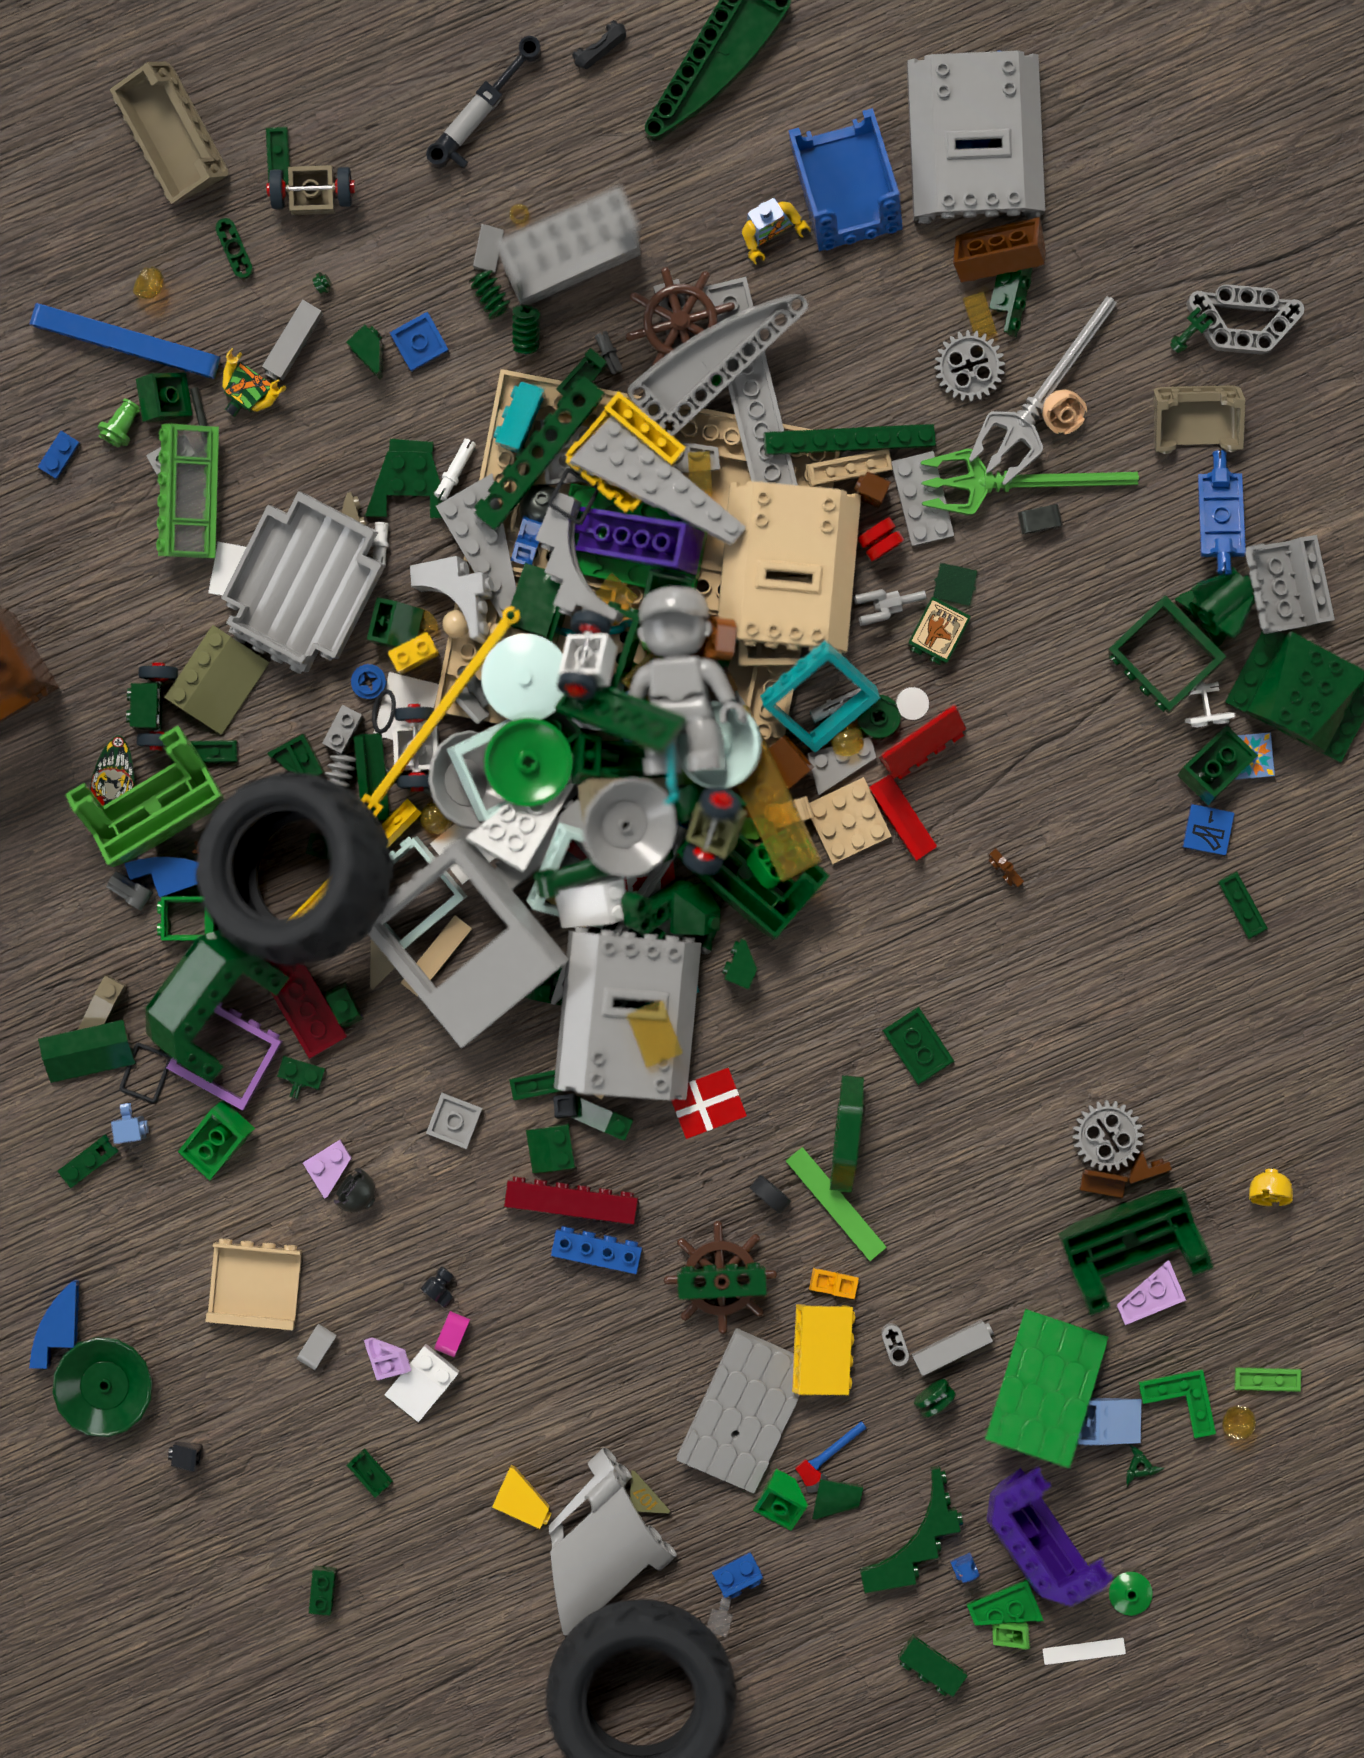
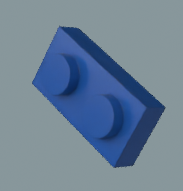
M60 431L38 465V468L58 479L80 442Z

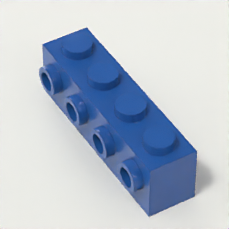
M566 1226L556 1229L551 1256L633 1274L637 1273L642 1247L638 1246L639 1242L626 1240L625 1243L617 1242V1237L604 1235L603 1239L595 1237L596 1233L584 1230L582 1234L575 1233L574 1228Z

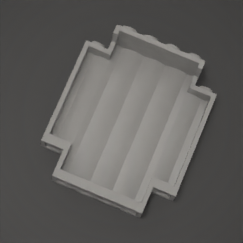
M299 491L288 513L274 506L267 505L221 598L227 601L226 605L238 611L237 615L230 616L226 623L231 626L228 632L234 634L233 639L243 644L246 641L252 644V649L262 654L264 652L271 654L272 660L281 664L283 661L290 664L289 668L299 674L302 671L309 672L319 651H321L320 655L332 661L333 658L339 659L386 566L367 556L378 531Z

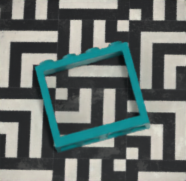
M826 640L817 648L814 647L810 654L804 659H800L789 672L782 674L776 683L771 687H767L766 691L760 695L763 707L815 753L880 699L877 687ZM829 659L861 690L811 733H808L776 704Z

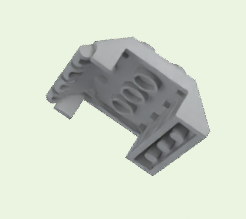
M1317 535L1301 537L1286 542L1246 547L1248 567H1250V577L1255 590L1254 596L1257 610H1259L1258 615L1261 629H1263L1264 634L1335 620Z

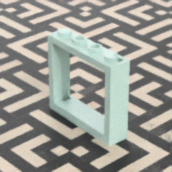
M507 719L447 749L478 821L490 819L508 801L505 800L487 810L485 809L462 758V754L488 742L499 728L513 721L511 719Z
M559 822L539 871L558 869L570 839L584 842L582 829ZM535 881L527 899L528 904L534 910L559 917L557 905L545 902L546 898L539 897ZM594 925L593 927L603 929L604 925Z
M418 836L412 839L408 837L399 844L402 847L396 853L393 850L390 852L393 865L414 847L417 848L428 863L435 858ZM447 871L440 877L455 895L402 940L387 923L384 924L404 949L467 897Z

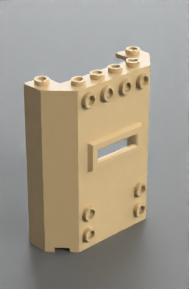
M749 481L747 484L730 483L727 512L742 523L746 529L732 545L724 542L718 617L733 619L736 622L735 643L743 641V645L747 646L765 643V647L778 648V645H787V649L800 650V647H808V651L812 652L814 647L817 648L826 640L841 655L842 653L846 654L861 495L847 494V491L839 489ZM766 570L813 574V582L809 584L765 579Z

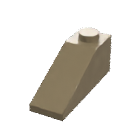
M105 975L90 1002L78 1030L106 1024L127 985L109 975Z

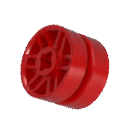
M890 517L857 538L862 548L872 545L866 551L871 562L882 557L905 540L899 531L889 535L896 527Z

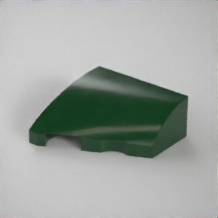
M820 1478L812 1519L816 1520L859 1508L863 1485Z

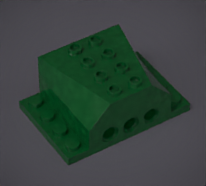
M1262 629L1225 703L1341 763L1364 720V669L1293 632L1286 635L1281 632L1264 634Z

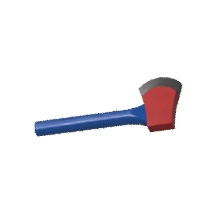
M862 1421L818 1457L809 1461L805 1459L795 1467L806 1486L807 1492L818 1491L820 1478L827 1480V1476L818 1470L819 1467L867 1428Z

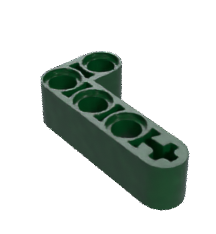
M677 878L649 898L631 891L626 892L621 898V909L626 927L642 934L650 933L671 918L672 891L696 884Z

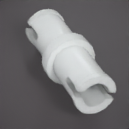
M375 522V530L378 531V534L372 544V547H374L373 559L386 565V550L389 548V543L387 542L389 524Z

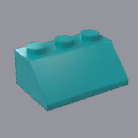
M520 382L519 386H514L510 396L513 398L510 406L506 405L502 414V418H504L502 426H497L493 438H496V445L518 453L524 446L546 395L543 388Z

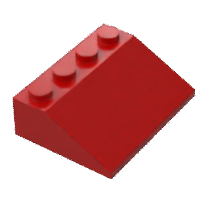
M953 705L879 757L893 779L897 776L899 779H902L911 773L910 767L915 764L917 767L928 761L926 756L932 752L937 755L947 748L945 743L952 739L953 742H956L964 736L963 731L966 729V726L957 707Z

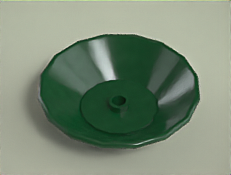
M96 1337L76 1344L63 1355L54 1372L52 1393L58 1412L71 1427L88 1436L111 1437L128 1431L142 1419L151 1402L152 1379L147 1363L133 1347L118 1339ZM107 1382L108 1389H103L101 1383Z

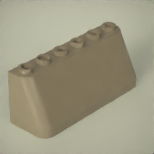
M147 62L110 89L114 102L123 113L124 121L130 126L135 141L142 148L144 158L150 163L156 180L160 182L164 189V195L171 204H177L228 176V168L177 73L168 62Z

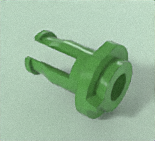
M125 398L108 423L100 422L97 427L100 431L98 437L116 447L129 444L130 438L126 434L136 414L140 412V407Z

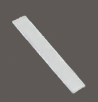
M1124 1638L1043 1649L1045 1665L1126 1654Z

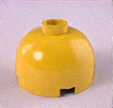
M1266 1169L1265 1172L1258 1174L1251 1181L1249 1199H1251L1252 1203L1263 1206H1272L1273 1202H1279V1206L1288 1205L1293 1202L1292 1184L1285 1175L1278 1173V1170Z

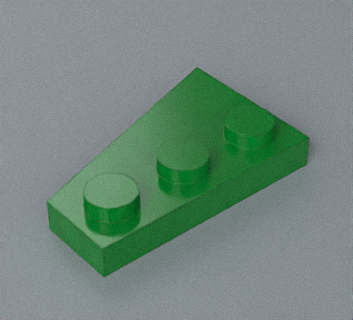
M1027 1579L966 1604L975 1625L1044 1621Z

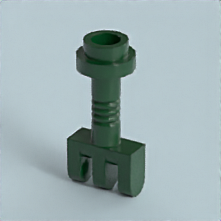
M1199 307L1187 317L1191 325L1180 337L1174 336L1171 339L1170 346L1174 351L1178 353L1184 351L1187 348L1186 342L1197 330L1204 333L1213 324L1211 319L1205 324L1202 323L1207 318L1205 313L1199 318L1197 317L1201 311Z

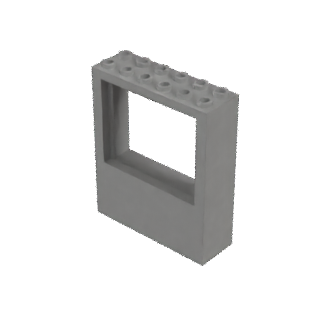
M620 186L497 242L504 270L520 305L536 303L641 255L639 227Z
M458 839L447 846L442 854L433 858L428 863V866L413 875L409 882L400 886L395 894L389 896L383 913L378 916L368 935L462 1048L569 959L479 849L466 840ZM457 863L509 928L436 988L384 924Z

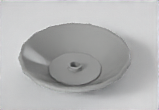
M468 730L452 734L438 746L430 761L429 784L433 800L445 817L460 827L477 830L485 821H478L447 751L448 748L480 733ZM488 742L462 754V758L486 810L505 801L493 790L485 774L484 755Z
M637 778L615 781L598 792L586 810L582 826L584 848L593 863L610 875L626 878L646 874L662 863L673 847L678 828L674 805L664 804V801L668 798L667 793L653 782ZM627 821V826L622 828L623 822Z

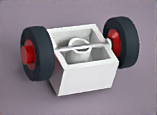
M578 611L573 615L571 629L578 635L567 636L557 681V689L562 694L576 699H589L595 695L597 686H609L618 647L608 635L611 622L606 616L593 611Z
M408 704V707L396 709L395 720L413 724H410V726L393 727L394 764L422 728L417 723L428 720L434 712V708L421 707V704ZM438 726L435 727L404 769V771H412L414 773L398 777V788L411 789V792H423L424 788H430L429 775L419 772L430 770V761L439 746Z

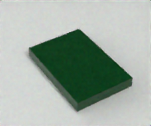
M528 563L524 564L510 607L516 608L507 614L508 619L512 620L515 617L514 612L518 609L521 615L520 620L510 627L543 638L547 637L556 610L554 601L561 587L560 583L550 579L551 575L546 573L545 569Z
M919 1006L882 1030L918 1085L954 1062V1059Z

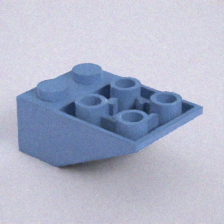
M1090 1398L1077 1444L1141 1443V1399Z

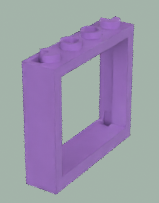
M220 1002L214 1010L215 1013L272 1044L243 1097H239L214 1082L208 1083L173 1058H171L166 1068L235 1107L245 1110L283 1041L279 1039V1034L270 1029L267 1032L260 1029V1023L249 1019V1021L242 1019L240 1012L232 1008L228 1011L222 1007L223 1003Z

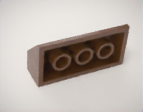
M1040 217L957 235L953 264L960 282L975 281L980 278L994 277L1003 273L1045 265L1046 249Z

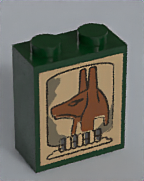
M932 596L907 644L911 646L909 650L918 655L925 653L930 656L929 660L937 665H941V663L946 664L971 616Z

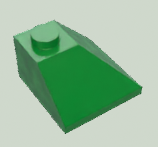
M776 1469L768 1480L753 1511L792 1531L808 1504L796 1479Z

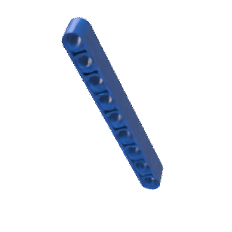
M35 303L30 320L31 326L212 379H215L221 357L38 303Z

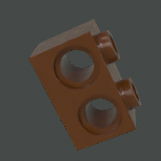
M867 471L865 477L860 475L854 491L861 495V501L879 509L891 482Z

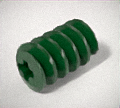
M493 270L484 271L469 281L473 282L471 289L477 290L475 296L477 298L482 297L479 303L486 305L484 312H491L488 315L489 320L506 313L509 310L507 306L510 303V300H502L506 293H498L502 286H494V283L498 280L497 277L489 278Z
M517 305L512 310V343L515 345L513 350L520 354H532L540 346V313L537 308L531 305Z

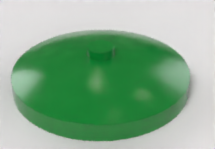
M521 718L503 725L491 737L485 750L484 770L489 784L500 797L520 806H537L555 798L566 786L572 771V753L566 738L556 727L540 719Z

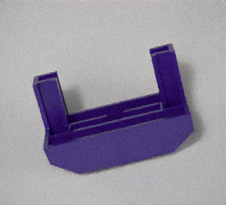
M1020 1468L1002 1480L990 1493L986 1521L1037 1594L1072 1606L1104 1589L1114 1576L1112 1573L1109 1574L1103 1566L1102 1559L1087 1565L1041 1498L1042 1492L1051 1486L1040 1475L1039 1472L1041 1470L1036 1468L1025 1474Z

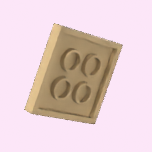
M864 777L809 803L813 813L811 820L832 864L891 837Z

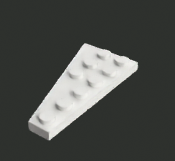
M571 775L564 789L552 800L537 806H520L508 802L490 819L481 824L477 830L469 834L465 840L519 871L524 872L575 785L571 783Z

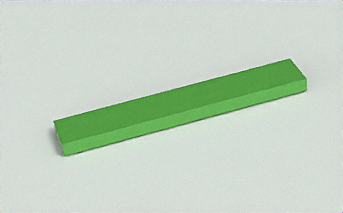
M803 1147L786 1160L869 1261L886 1248L885 1244L842 1193L830 1190V1179Z

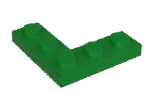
M1203 1369L1138 1381L1143 1404L1185 1396L1193 1437L1199 1438L1216 1434Z

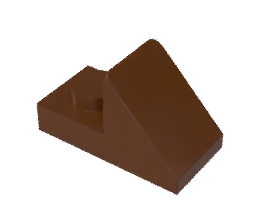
M1140 1151L1128 1175V1182L1131 1184L1172 1170L1170 1162L1167 1160L1163 1161V1158L1151 1161V1166H1148L1144 1153Z

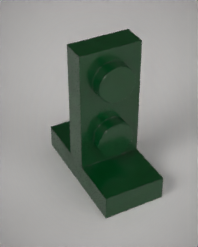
M590 347L585 353V357L556 390L562 396L568 397L572 392L570 387L577 379L581 380L583 377H586L589 381L593 382L600 373L603 374L608 368L607 361ZM580 396L574 398L573 404Z

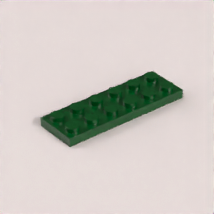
M597 686L595 695L589 699H576L563 695L555 706L557 713L661 755L667 752L687 723L685 716L610 686Z

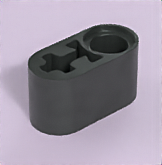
M1058 504L1018 512L1022 534L1063 526Z

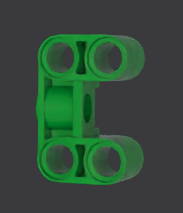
M790 826L758 845L747 856L746 861L761 885L767 889H772L786 876V870L778 858L781 856L786 857L794 868L803 870L816 858L817 854L814 846L803 831L797 826Z

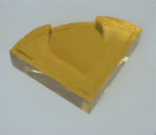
M425 610L420 630L438 631L435 617Z

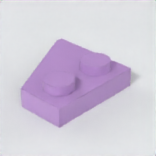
M339 1140L303 1162L324 1198L329 1196L352 1157L342 1141Z
M372 1337L364 1340L376 1380L411 1371L404 1349Z

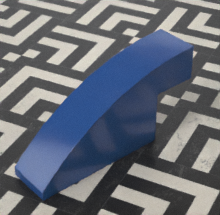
M151 857L124 863L130 880L151 874L159 897H165L197 885L195 870L198 862L174 857Z
M74 1280L67 1285L47 1309L34 1338L29 1368L47 1369L50 1367L51 1347L73 1348L77 1344L79 1280Z

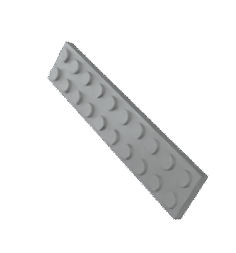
M746 277L704 287L705 294L711 299L715 307L729 302L735 304L733 311L717 315L718 323L753 307ZM747 344L743 348V353L746 356L750 355L753 351L751 344ZM763 351L728 384L750 479L756 482L798 486L790 454L765 455L763 433L784 431L765 351ZM731 359L727 363V369L730 371L734 370L737 367V361Z

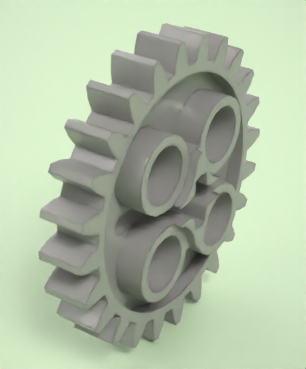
M967 330L966 336L963 337L958 332V339L950 336V344L943 342L946 349H938L942 357L935 358L936 361L940 362V365L935 366L934 369L941 371V373L936 375V378H943L940 386H948L945 391L946 393L953 390V398L959 393L961 394V401L965 399L966 395L969 396L970 401H973L974 395H977L979 400H981V393L984 392L989 396V388L997 389L993 383H1001L997 375L1004 374V371L1000 370L999 367L1005 365V362L999 361L1003 353H996L1000 346L992 347L993 338L987 342L985 340L986 334L979 338L978 331L974 333V336H970V332ZM980 346L983 350V355L979 358L972 357L970 354L971 348ZM959 353L962 356V362L958 365H953L949 359L951 354ZM985 358L988 359V362L974 366L972 372L964 369L951 373L952 369L965 366L967 360L974 363ZM980 367H987L990 374L986 379L978 377L977 370ZM959 374H966L969 377L967 385L961 386L956 382Z
M1105 1100L1104 1106H1101L1097 1101L1095 1109L1088 1105L1089 1113L1081 1111L1084 1116L1083 1119L1076 1118L1080 1126H1073V1129L1078 1131V1134L1072 1135V1138L1078 1139V1142L1073 1146L1081 1148L1077 1152L1078 1155L1085 1154L1083 1162L1091 1160L1090 1167L1093 1168L1098 1163V1170H1102L1104 1165H1106L1107 1171H1111L1112 1165L1119 1170V1163L1128 1166L1126 1159L1129 1158L1134 1161L1132 1153H1140L1135 1147L1136 1145H1143L1142 1142L1138 1141V1137H1142L1144 1134L1137 1131L1142 1125L1135 1124L1138 1116L1130 1117L1133 1112L1132 1109L1125 1112V1104L1117 1108V1101H1114L1112 1106L1109 1105L1108 1100ZM1109 1115H1115L1117 1118L1116 1124L1112 1127L1106 1124V1118ZM1097 1119L1101 1120L1106 1131L1113 1132L1111 1139L1118 1147L1119 1152H1115L1109 1140H1103L1105 1133L1098 1125ZM1091 1126L1098 1128V1135L1095 1138H1089L1087 1135V1130ZM1122 1133L1128 1135V1142L1125 1145H1119L1117 1141L1118 1136ZM1102 1145H1108L1110 1148L1109 1154L1105 1157L1099 1154V1148Z

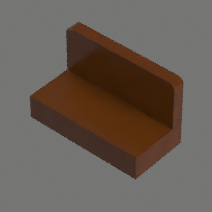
M1083 1168L1079 1190L1123 1198L1128 1177Z

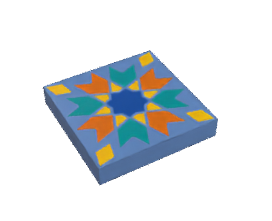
M1271 732L1238 735L1258 757L1235 780L1275 776Z

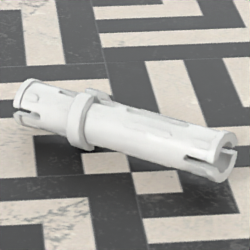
M463 440L448 471L443 473V480L434 492V495L439 498L441 492L444 491L440 500H447L453 486L459 482L458 477L477 446L473 441L467 449L466 447L470 440Z

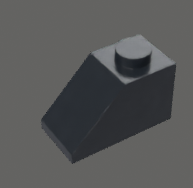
M176 1441L173 1447H169L168 1460H172L171 1466L194 1472L200 1466L202 1444Z

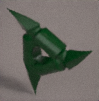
M1130 1445L1134 1457L1130 1463L1129 1470H1127V1487L1134 1477L1152 1476L1164 1469L1163 1467H1153L1142 1451ZM1140 1462L1144 1464V1469L1142 1470L1137 1469V1464Z

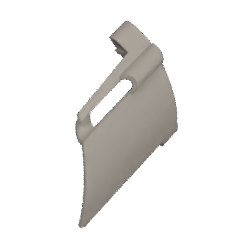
M605 1447L588 1461V1466L593 1472L594 1477L549 1525V1534L552 1540V1550L550 1552L555 1595L563 1635L567 1636L581 1620L607 1604L648 1564L661 1571L677 1556L673 1547L667 1542L662 1541L658 1531L650 1525L646 1527L624 1489V1485L632 1478V1475L624 1465L617 1462L614 1454ZM586 1499L589 1500L592 1512L564 1538L562 1522Z

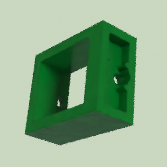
M161 897V901L157 902V913L161 914V923L157 924V935L161 936V940H196L197 937L202 936L169 935V902H203V897ZM205 911V934L216 931V925Z

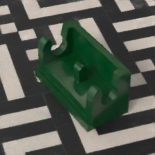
M365 1448L346 1465L374 1498L393 1482V1479Z

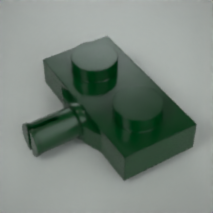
M283 1056L277 1077L286 1079L293 1084L289 1097L293 1098L294 1096L295 1099H298L301 1087H311L319 1090L326 1069Z

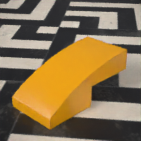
M813 1268L809 1289L855 1299L859 1278Z

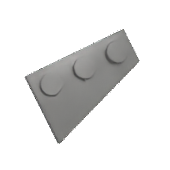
M871 737L821 749L816 753L814 751L807 753L809 761L814 766L812 773L818 795L876 758Z

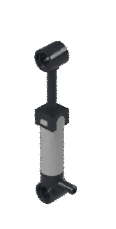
M534 36L522 38L519 43V56L493 86L485 81L476 91L475 97L436 142L428 147L426 156L432 167L443 168L447 165L450 158L461 168H465L468 165V161L458 154L456 150L491 110L494 111L500 104L503 96L499 91L525 61L533 62L540 57L541 46L537 38ZM531 44L536 47V50L533 53H526L524 48ZM441 151L444 155L442 159L434 160L432 158L433 153Z

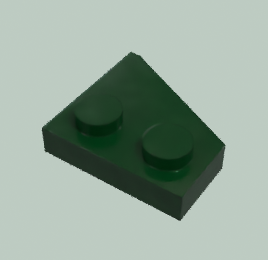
M302 734L267 753L269 757L274 758L292 773H305L315 776L325 773L306 734Z

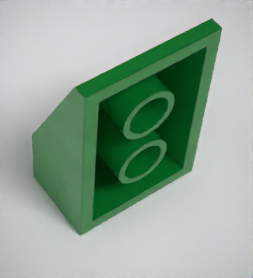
M222 1100L208 1112L178 1150V1153L210 1181L243 1145L255 1128L225 1100Z

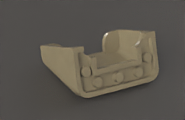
M1228 385L1159 387L1154 389V436L1156 451L1169 454L1172 453V450L1176 449L1177 445L1219 444L1226 452H1236L1237 449H1243L1245 397L1240 387Z

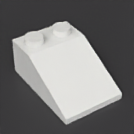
M610 875L560 891L555 898L561 927L607 925L623 921L621 898L626 893L624 879L620 876Z
M427 1344L423 1346L411 1361V1371L401 1374L385 1394L386 1397L417 1422L422 1419L459 1373L457 1368Z

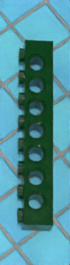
M583 377L581 380L577 379L570 387L572 392L569 396L566 397L564 395L556 405L558 407L554 414L550 412L543 421L544 427L540 432L536 430L529 438L531 443L527 448L522 447L515 456L517 458L515 463L506 466L501 473L503 478L499 483L495 481L488 489L490 494L486 499L481 498L475 505V516L495 532L604 398L605 393L586 377ZM578 396L583 397L586 400L585 404L581 407H576L573 404L574 398ZM564 413L570 414L572 417L568 424H562L559 421L560 416ZM550 430L558 433V437L554 441H548L545 438L546 433ZM537 447L542 448L544 455L541 458H534L532 456L533 449ZM523 464L530 467V472L527 475H520L518 473V468ZM510 481L517 485L516 490L511 493L504 490L505 484ZM496 498L503 501L502 507L498 510L491 508V502Z

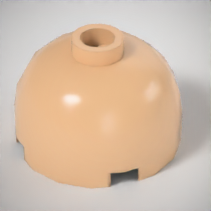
M1057 390L1046 398L1043 404L1042 416L1046 425L1054 433L1064 432V434H1070L1083 424L1085 420L1083 416L1085 411L1087 412V406L1085 401L1075 392Z

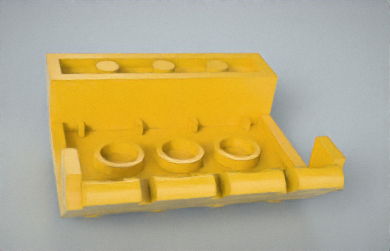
M618 391L604 407L603 413L587 432L567 451L565 462L577 472L580 467L572 466L570 460L611 416L672 466L686 448ZM582 469L583 471L580 475L593 486L596 483L600 484L597 489L610 500L615 497L614 503L625 513L628 510L633 512L643 502L628 494L624 489L614 484L612 486L606 483V480L596 475L592 476Z

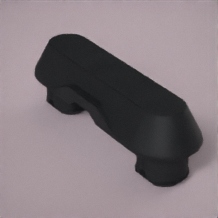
M616 20L610 21L611 24L606 25L607 32L602 35L597 43L591 44L585 50L577 48L578 52H573L572 58L575 59V65L583 69H588L626 38L625 26L621 23L618 24Z

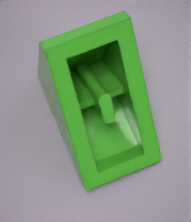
M1026 1621L1021 1623L992 1624L993 1645L1029 1649V1627Z

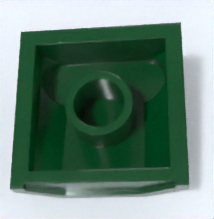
M650 569L643 599L648 593L665 587L691 588L693 578L663 569Z

